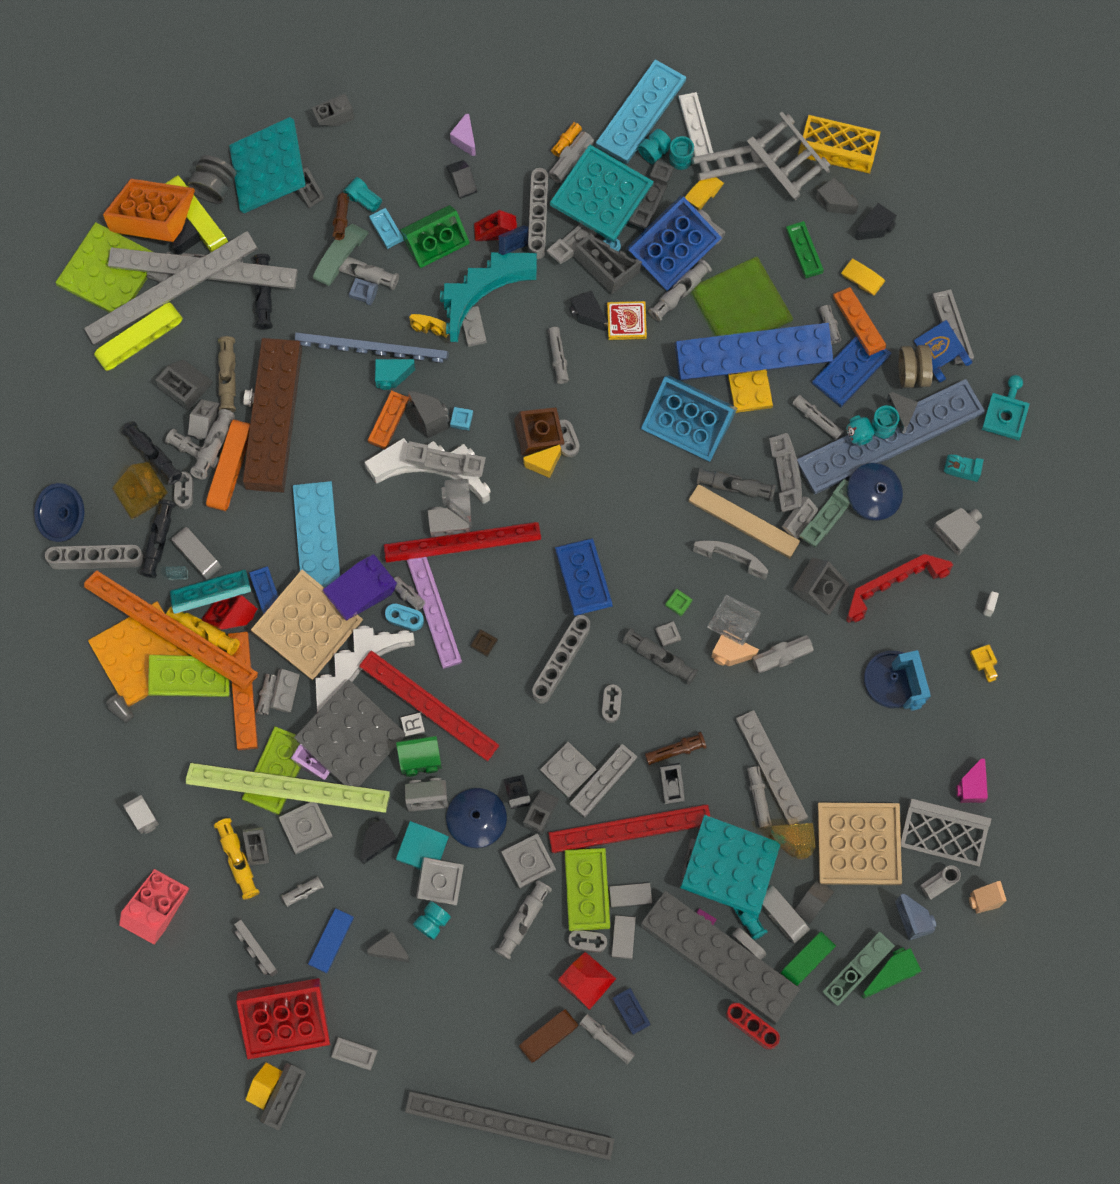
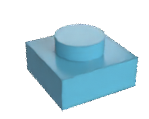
M454 407L450 427L469 431L473 410Z

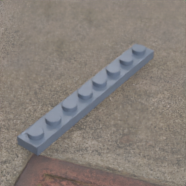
M304 333L295 334V340L300 341L301 346L311 347V344H318V348L330 349V346H335L340 351H349V348L356 349L357 353L367 354L368 351H375V355L380 356L392 353L394 357L405 358V355L413 356L414 360L424 361L425 357L432 358V362L443 363V360H448L449 352L444 350Z

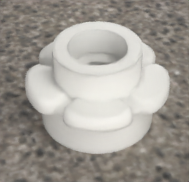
M252 388L251 390H245L243 404L249 407L254 402L255 393H253Z

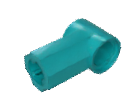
M355 177L343 190L351 201H357L371 213L376 212L382 203V199L368 189L365 182L358 177Z

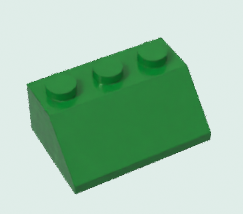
M450 205L400 229L404 241L419 268L470 244L457 211Z

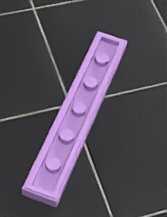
M427 557L408 559L407 563L417 593L425 600L423 610L443 669L462 663Z

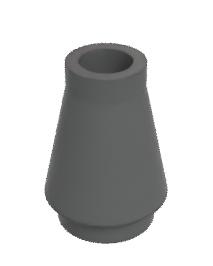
M118 693L105 703L108 706L107 709L119 717L125 724L134 717L124 697Z

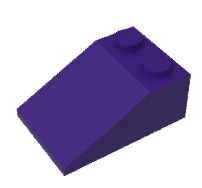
M373 554L358 562L325 587L323 592L347 621L390 597L398 583Z

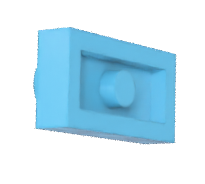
M386 208L369 216L371 223L387 249L404 241L402 234Z

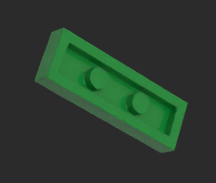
M805 222L787 226L786 232L805 279L822 274L824 269Z

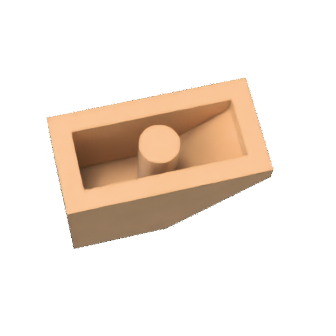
M723 632L712 652L711 658L719 665L732 666L751 660L752 657L758 654L759 649Z
M1001 881L973 890L970 894L971 897H969L970 906L972 909H975L976 914L1000 908L1007 901Z

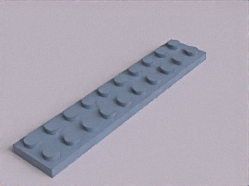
M965 379L919 401L905 433L902 434L897 425L896 431L891 437L882 439L874 435L871 442L862 446L852 443L849 435L797 459L798 466L815 495L842 482L843 479L850 478L851 474L860 466L867 463H882L984 414L985 410Z

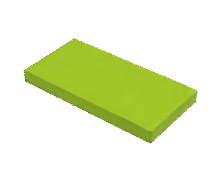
M149 655L148 696L229 697V679L195 657Z
M274 727L254 772L297 778L301 767L291 759L299 746V743L293 739L296 734ZM245 792L242 800L280 815L287 798Z
M606 849L565 850L569 931L610 929Z

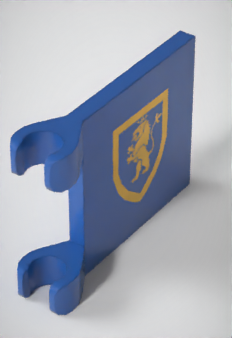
M947 320L914 340L917 346L929 345L933 373L940 383L946 380L940 367L954 358L960 356L966 366L972 364V360Z

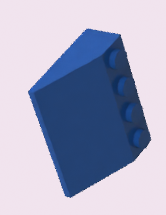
M680 195L626 249L636 259L642 261L641 265L668 291L722 237L687 199Z

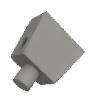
M960 508L937 521L933 530L959 556L977 535L980 526L976 522L982 518V514L977 509H973L968 514L963 508Z

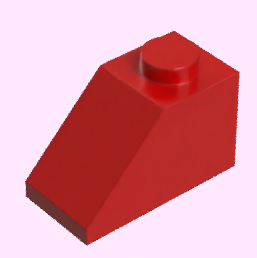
M498 210L474 223L475 241L499 240V235L517 228L516 216Z

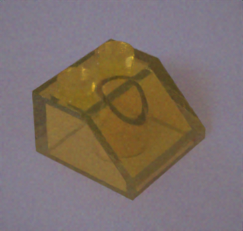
M149 462L131 465L112 488L131 519L158 505V500L163 499L168 493Z
M813 823L772 826L769 832V839L778 842L781 849L791 857L797 856V859L809 858V855H812L816 847Z

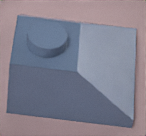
M901 894L895 901L909 941L932 934L935 931L934 927H936L934 916L930 915L927 909L906 894Z

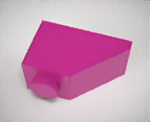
M980 759L962 778L959 785H956V795L960 797V803H984L988 799L985 759Z

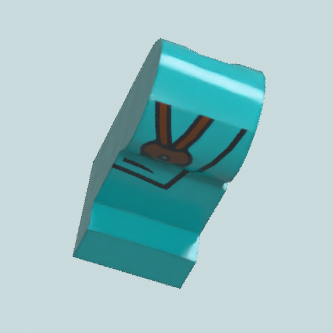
M948 455L944 472L952 476L978 482L984 459H970L958 455Z

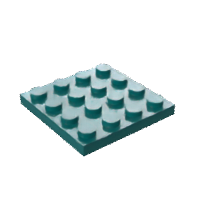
M291 117L229 145L232 165L237 173L235 183L241 212L247 213L306 186L295 122Z
M589 145L551 200L550 206L614 243L653 186L654 181L594 146Z
M704 815L680 888L758 917L781 843Z

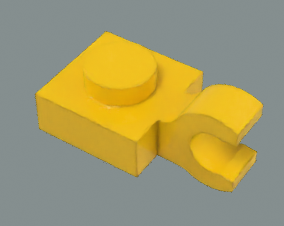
M990 645L972 650L970 655L977 670L984 669L988 683L995 681L998 675L993 665L997 664V660Z

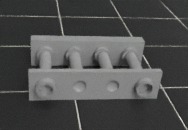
M781 112L779 115L783 120L761 139L758 138L756 140L752 136L747 142L796 201L801 197L799 193L800 188L821 170L824 169L828 174L830 172L828 168L830 164L824 157L820 158L794 127L793 123L795 121L789 114L785 115ZM788 126L795 135L773 153L767 154L764 150L765 144ZM800 140L806 147V150L784 168L781 167L779 169L775 164L777 159ZM812 155L818 164L798 181L791 183L787 178L789 173Z

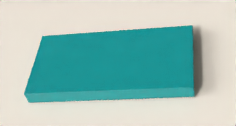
M244 569L171 590L172 609L174 614L251 592L247 571Z

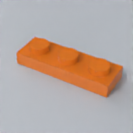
M391 390L368 438V443L382 449H387L407 407L409 397Z

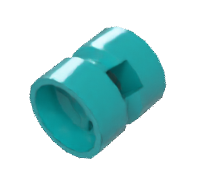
M656 129L649 135V139H645L638 145V151L647 162L654 164L662 157V154L670 150L672 141L664 131Z
M685 136L676 137L672 140L669 162L675 169L685 170L691 166V158L694 153L692 140Z
M885 405L879 407L871 423L875 431L874 435L882 439L891 437L899 423V413L892 406Z
M430 901L424 909L425 915L419 916L413 925L425 936L435 940L440 932L439 926H445L451 919V916L437 904Z

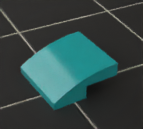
M410 821L396 861L421 870L424 857L441 860L449 836Z

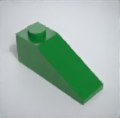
M903 947L893 952L894 956L889 959L861 995L863 999L909 979L922 971L911 948L905 950Z

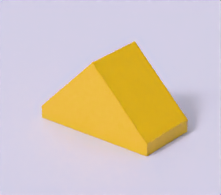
M557 445L523 457L525 468L550 478L561 456V447Z
M265 1063L253 1078L246 1101L264 1110L283 1071Z

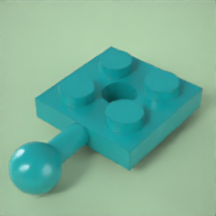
M1013 375L1008 379L1010 389L1007 397L992 393L982 430L1020 440L1030 403L1015 399L1017 390L1023 386V379L1018 375ZM1008 413L1011 419L1008 421L1003 420L1001 414Z

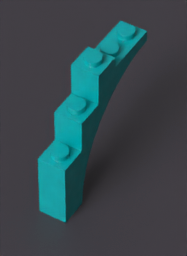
M491 252V260H487V268H468V275H464V283H444V291H440V302H444V310H447V318H450V323H446V334H450V342H458L460 329L466 315L482 297L506 284L536 280L537 253H507L502 255Z

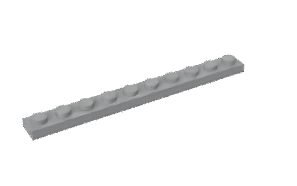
M246 231L84 329L92 343L97 345L257 250L258 247L250 233Z
M111 247L108 266L117 269L174 275L201 258ZM235 262L208 279L295 289L298 270Z

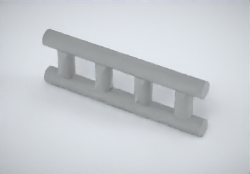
M750 145L691 158L693 165L699 164L702 173L697 174L699 181L767 167ZM751 153L754 162L744 164L741 155ZM734 157L736 165L727 167L724 158ZM716 160L719 169L710 171L707 162Z

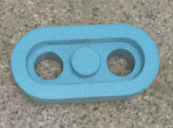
M391 604L386 608L385 616L390 624L411 631L419 630L424 624L423 615L418 610L400 604ZM398 613L399 616L397 618H393L392 614ZM417 619L418 622L416 624H412L411 620Z

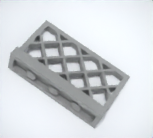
M910 799L901 837V847L980 867L991 818ZM912 812L920 814L925 822L914 827L910 821ZM934 818L940 819L944 825L943 828L936 832L933 831L928 823ZM954 823L960 824L964 830L963 833L956 837L953 836L948 828ZM926 824L932 834L922 840L916 829ZM974 828L983 830L981 839L976 842L973 841L968 833ZM946 829L952 839L942 845L936 834ZM914 831L920 842L915 845L905 844L906 836ZM966 834L972 844L962 850L956 839ZM934 836L940 847L935 850H929L924 841ZM954 841L959 852L955 855H949L944 846ZM919 844H922L924 848L917 847V846H918ZM974 846L978 853L976 861L969 860L964 851Z

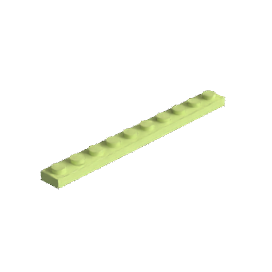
M190 763L186 777V784L385 813L390 797L389 791Z

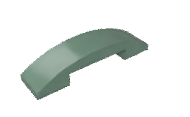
M354 224L346 227L344 239L334 240L321 259L313 279L330 286L339 274L341 265L356 246H360L369 234L368 231Z
M843 479L827 503L800 534L799 537L813 547H817L849 507L850 502L847 496L848 481Z

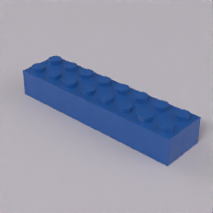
M829 323L682 340L674 343L680 381L830 363L833 361Z

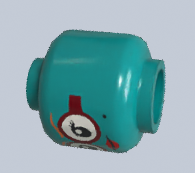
M858 415L849 420L850 423L847 425L846 431L852 443L862 446L873 440L872 437L875 431L867 417H860Z

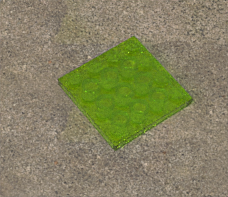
M758 256L699 283L691 291L716 336L772 330L793 321L791 313Z

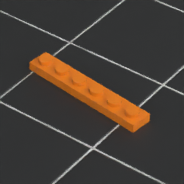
M248 632L228 634L230 638H236L240 641L239 648L232 656L251 668ZM232 682L238 751L257 749L258 740L253 682L246 690Z

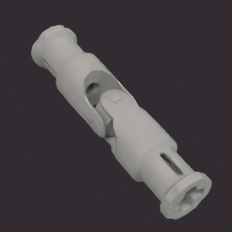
M349 256L339 268L340 272L364 278L371 283L389 286L392 290L396 288L399 280L398 273L386 272L383 268L367 265L365 262ZM353 263L358 264L355 270L351 267Z
M700 259L692 270H688L673 285V288L666 292L653 308L648 310L651 317L661 322L662 317L677 306L679 299L686 297L701 282V278L712 271L710 265L705 260ZM684 282L688 284L690 289L687 291L685 285L680 283Z
M219 410V417L217 421L213 422L204 441L205 443L197 455V462L190 470V473L195 478L206 479L207 470L213 465L229 431V425L235 419V415L230 410Z
M536 881V886L532 893L527 895L518 913L504 933V939L501 944L494 950L507 960H510V955L516 945L521 943L533 920L542 908V902L545 897L552 891L549 886L541 881Z

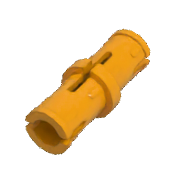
M573 122L569 129L561 134L559 141L551 149V152L555 156L560 157L564 148L570 146L575 137L582 131V127L578 123Z

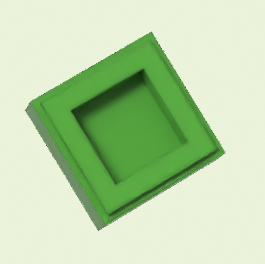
M676 589L665 606L679 616H682L693 599Z

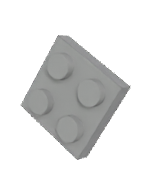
M569 742L540 769V772L568 799L597 771Z
M309 802L279 817L296 855L333 837L318 804L315 802Z
M538 833L501 851L520 889L556 871Z
M424 857L422 859L416 899L456 906L464 865Z

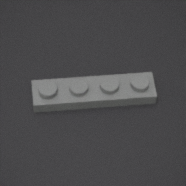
M952 290L934 293L932 299L940 322L948 321L970 359L973 360L974 355ZM960 356L953 359L954 364L963 363Z
M622 744L570 802V806L585 818L636 761L637 756Z

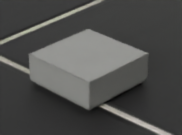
M674 621L655 628L662 647L681 641Z

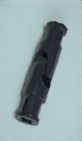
M261 253L254 255L253 260L255 264L269 266L271 258L268 254ZM254 285L256 295L255 313L257 314L255 327L260 330L271 329L273 327L270 318L272 313L271 286Z
M135 421L127 423L123 427L122 434L130 438L132 445L138 451L145 453L143 455L159 474H163L166 477L168 484L172 485L178 482L182 472L176 470L172 465V461L158 446L152 443V440L145 432H142L137 427L138 425Z
M158 500V512L154 515L151 533L143 556L145 559L143 568L139 571L140 575L144 577H157V565L161 562L166 535L171 524V512L176 505L170 500ZM154 544H159V547L156 549Z

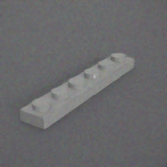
M753 710L736 718V722L788 826H793L807 819L808 816L755 711Z

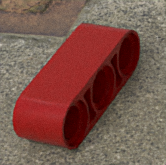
M734 1003L729 1006L726 1017L731 1024L767 1050L774 1049L778 1045L780 1035L774 1028L740 1003ZM734 1008L739 1009L742 1013V1016L738 1019L733 1018L730 1014V1011ZM750 1021L756 1022L758 1030L755 1032L750 1031L747 1023ZM772 1034L775 1037V1043L767 1044L764 1036Z

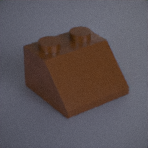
M556 407L520 411L514 418L522 455H531L557 445L562 446L565 444Z

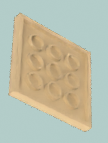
M301 570L251 631L313 681L350 637L353 629H356L363 619L356 615L346 621L324 594V587L305 571Z
M818 803L820 884L902 885L899 803Z

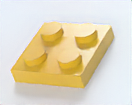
M767 370L728 376L733 406L737 407L736 413L773 407Z

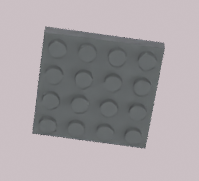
M348 679L293 739L342 785L359 787L397 746L396 742H401L406 733Z

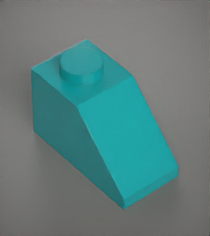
M376 359V387L382 390L396 388L415 371L414 359Z

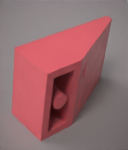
M154 869L122 910L119 926L155 945L177 912L189 888Z

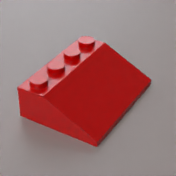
M320 978L238 992L236 1002L247 1059L330 1045Z

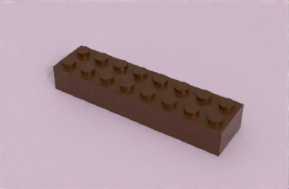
M262 338L243 477L246 490L285 492L302 357L300 341Z

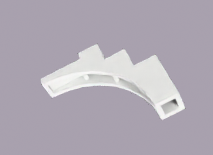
M404 438L365 461L366 469L376 484L389 477L403 473H436L450 477L463 484L483 504L490 501L489 493L491 491L485 482L482 484L479 477L443 473L405 461L409 443ZM434 441L428 444V448L444 451L441 445L437 446ZM465 444L450 452L465 456L467 453L475 455L471 448L467 449Z
M359 626L358 629H353L354 652L342 650L334 654L336 677L326 674L316 678L317 712L348 679L351 682L354 681L362 671L359 665L371 650L378 656H382L399 648L415 646L414 634L409 631H399L398 634L380 632L378 635H375L374 629L369 626Z

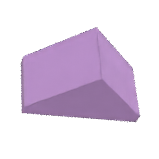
M465 114L450 133V139L452 144L471 156H475V143L470 116Z
M299 744L291 759L304 771L325 780L329 772Z

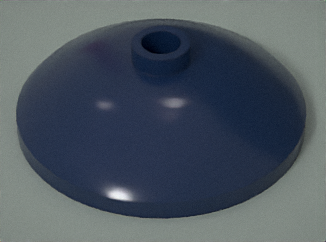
M867 463L857 468L851 474L847 484V496L852 508L860 516L868 520L880 521L889 518L897 512L902 503L903 489L898 476L889 467L880 463ZM878 486L882 487V492L878 490Z
M55 483L49 485L40 493L35 504L34 516L36 525L45 538L54 542L70 540L79 532L84 521L85 510L83 500L78 491L72 486L64 483Z
M472 788L459 793L451 801L447 810L446 822L450 834L458 843L469 848H484L495 843L503 834L507 824V813L503 802L496 794L486 789ZM478 812L480 814L479 818H473V813Z

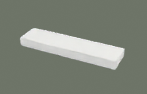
M697 92L680 95L678 99L689 139L694 144V157L713 153Z

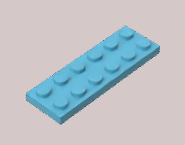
M655 59L599 137L596 147L628 164L637 151L638 145L645 140L686 81V77Z
M332 481L293 485L300 571H305L325 588L340 577Z

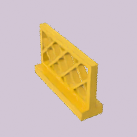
M808 115L803 138L806 140V138L813 136L816 142L807 141L820 158L824 157L829 164L870 174L881 132ZM810 122L819 124L820 128L814 130ZM828 128H837L838 132L831 134ZM824 131L827 137L820 139L817 133ZM849 131L855 132L857 136L849 138L846 133ZM842 135L846 141L839 144L835 138ZM872 136L875 137V140L868 143L864 137ZM860 139L864 145L857 148L853 142ZM831 140L835 146H828L824 143ZM802 142L800 144L798 155H800L804 150H806V147L802 144ZM849 144L853 150H845L842 147ZM868 149L871 156L862 154L860 151ZM812 155L807 158L816 161Z

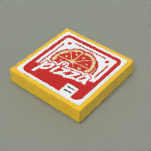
M645 301L607 302L608 340L647 339Z

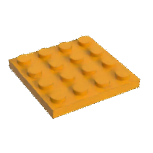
M158 601L151 604L152 606L163 612ZM128 617L88 640L117 693L124 697L129 707L148 696L149 655L189 656L187 652L132 617Z

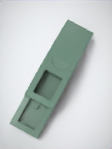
M879 932L823 990V993L839 1006L895 945Z

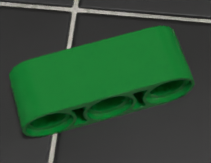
M821 931L782 970L781 974L798 986L836 945Z

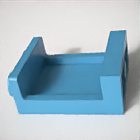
M919 651L899 654L891 663L893 671L905 669L912 692V697L903 705L904 709L910 708L911 711L921 709L922 705L926 704L931 695Z

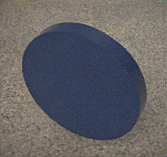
M882 652L872 658L864 673L866 692L874 702L883 707H904L905 702L912 697L905 669L893 671L891 664L903 652Z

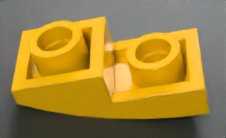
M717 177L700 180L685 198L698 210L702 209L710 197L714 198L724 182Z
M853 258L841 272L843 277L858 284L860 289L873 296L885 282L881 276Z
M411 314L409 317L411 327L417 332L427 334L429 329H431L437 336L442 335L446 338L449 335L446 334V322L420 314Z

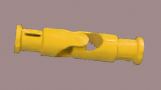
M172 606L168 609L166 615L215 646L227 651L231 656L239 648L240 641L236 638H230L222 630L190 613L179 612L174 614Z
M231 818L222 819L215 823L214 827L218 829L221 837L220 843L228 855L229 866L236 883L240 885L242 890V899H250L258 895L260 891L254 885L252 879L254 876L247 858L240 851V841L232 829ZM243 861L245 863V868L241 870L233 866H237Z

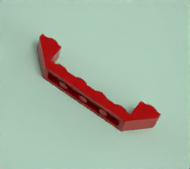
M923 554L856 588L846 621L848 623L852 621L856 623L865 618L864 615L867 612V607L863 600L873 597L875 592L879 590L883 592L889 589L892 583L896 581L901 583L908 578V575L912 573L918 574L924 571L925 567L933 580L938 577L942 579L950 574L953 567L952 562Z

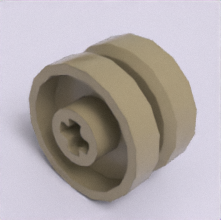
M918 345L915 352L911 346L900 347L898 368L902 388H913L916 382L919 387L931 386L933 367L929 345Z

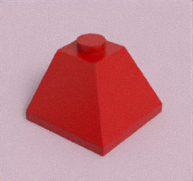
M242 595L214 602L201 620L221 630L244 626L254 618L258 608Z
M584 952L558 979V983L590 1010L614 983L616 978L588 953Z

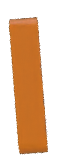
M232 420L208 493L207 507L227 511L248 447L251 423Z

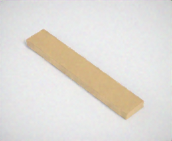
M699 484L689 499V503L789 559L800 543V540Z

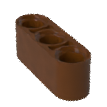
M564 1009L521 1043L519 1048L529 1061L533 1063L573 1032L579 1025L567 1009Z

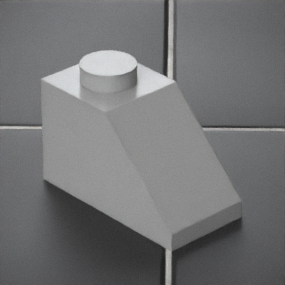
M201 399L190 413L188 435L194 436L197 439H206L213 422L216 421L220 403Z
M434 507L432 510H428L431 538L470 532L469 524L448 508Z
M142 795L123 805L141 834H147L156 829L155 826L159 823Z

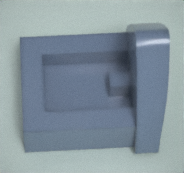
M355 278L349 297L371 305L376 297L378 284Z

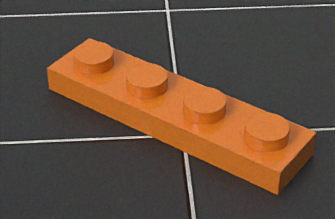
M851 287L833 294L834 301L867 354L870 356L886 349V343Z

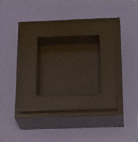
M480 629L470 647L488 657L498 639Z

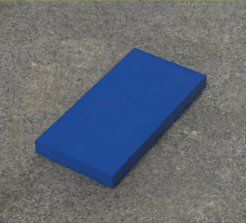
M856 336L812 381V384L841 408L891 356V352L883 349L869 356Z
M593 538L555 547L574 616L613 607Z

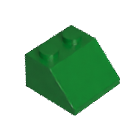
M437 736L396 742L402 775L412 777L418 775V772L426 771L427 774L438 772V769H442Z

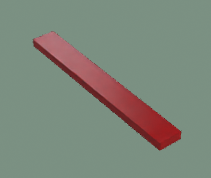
M534 522L385 544V560L388 563L541 540L539 523Z
M372 650L359 665L362 670L488 762L500 746Z
M708 805L549 832L552 854L564 852L565 850H576L700 828L704 815L710 817Z

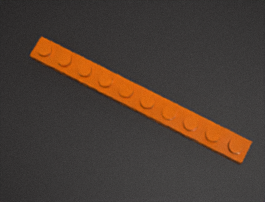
M99 571L93 573L84 582V588L246 690L257 678L258 672Z

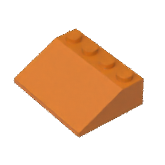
M130 179L104 212L103 216L109 231L114 233L174 242L183 229L195 190L190 187Z

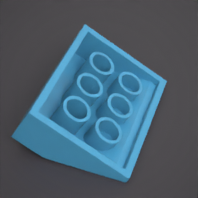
M668 375L664 377L641 429L711 462L731 424L737 407Z

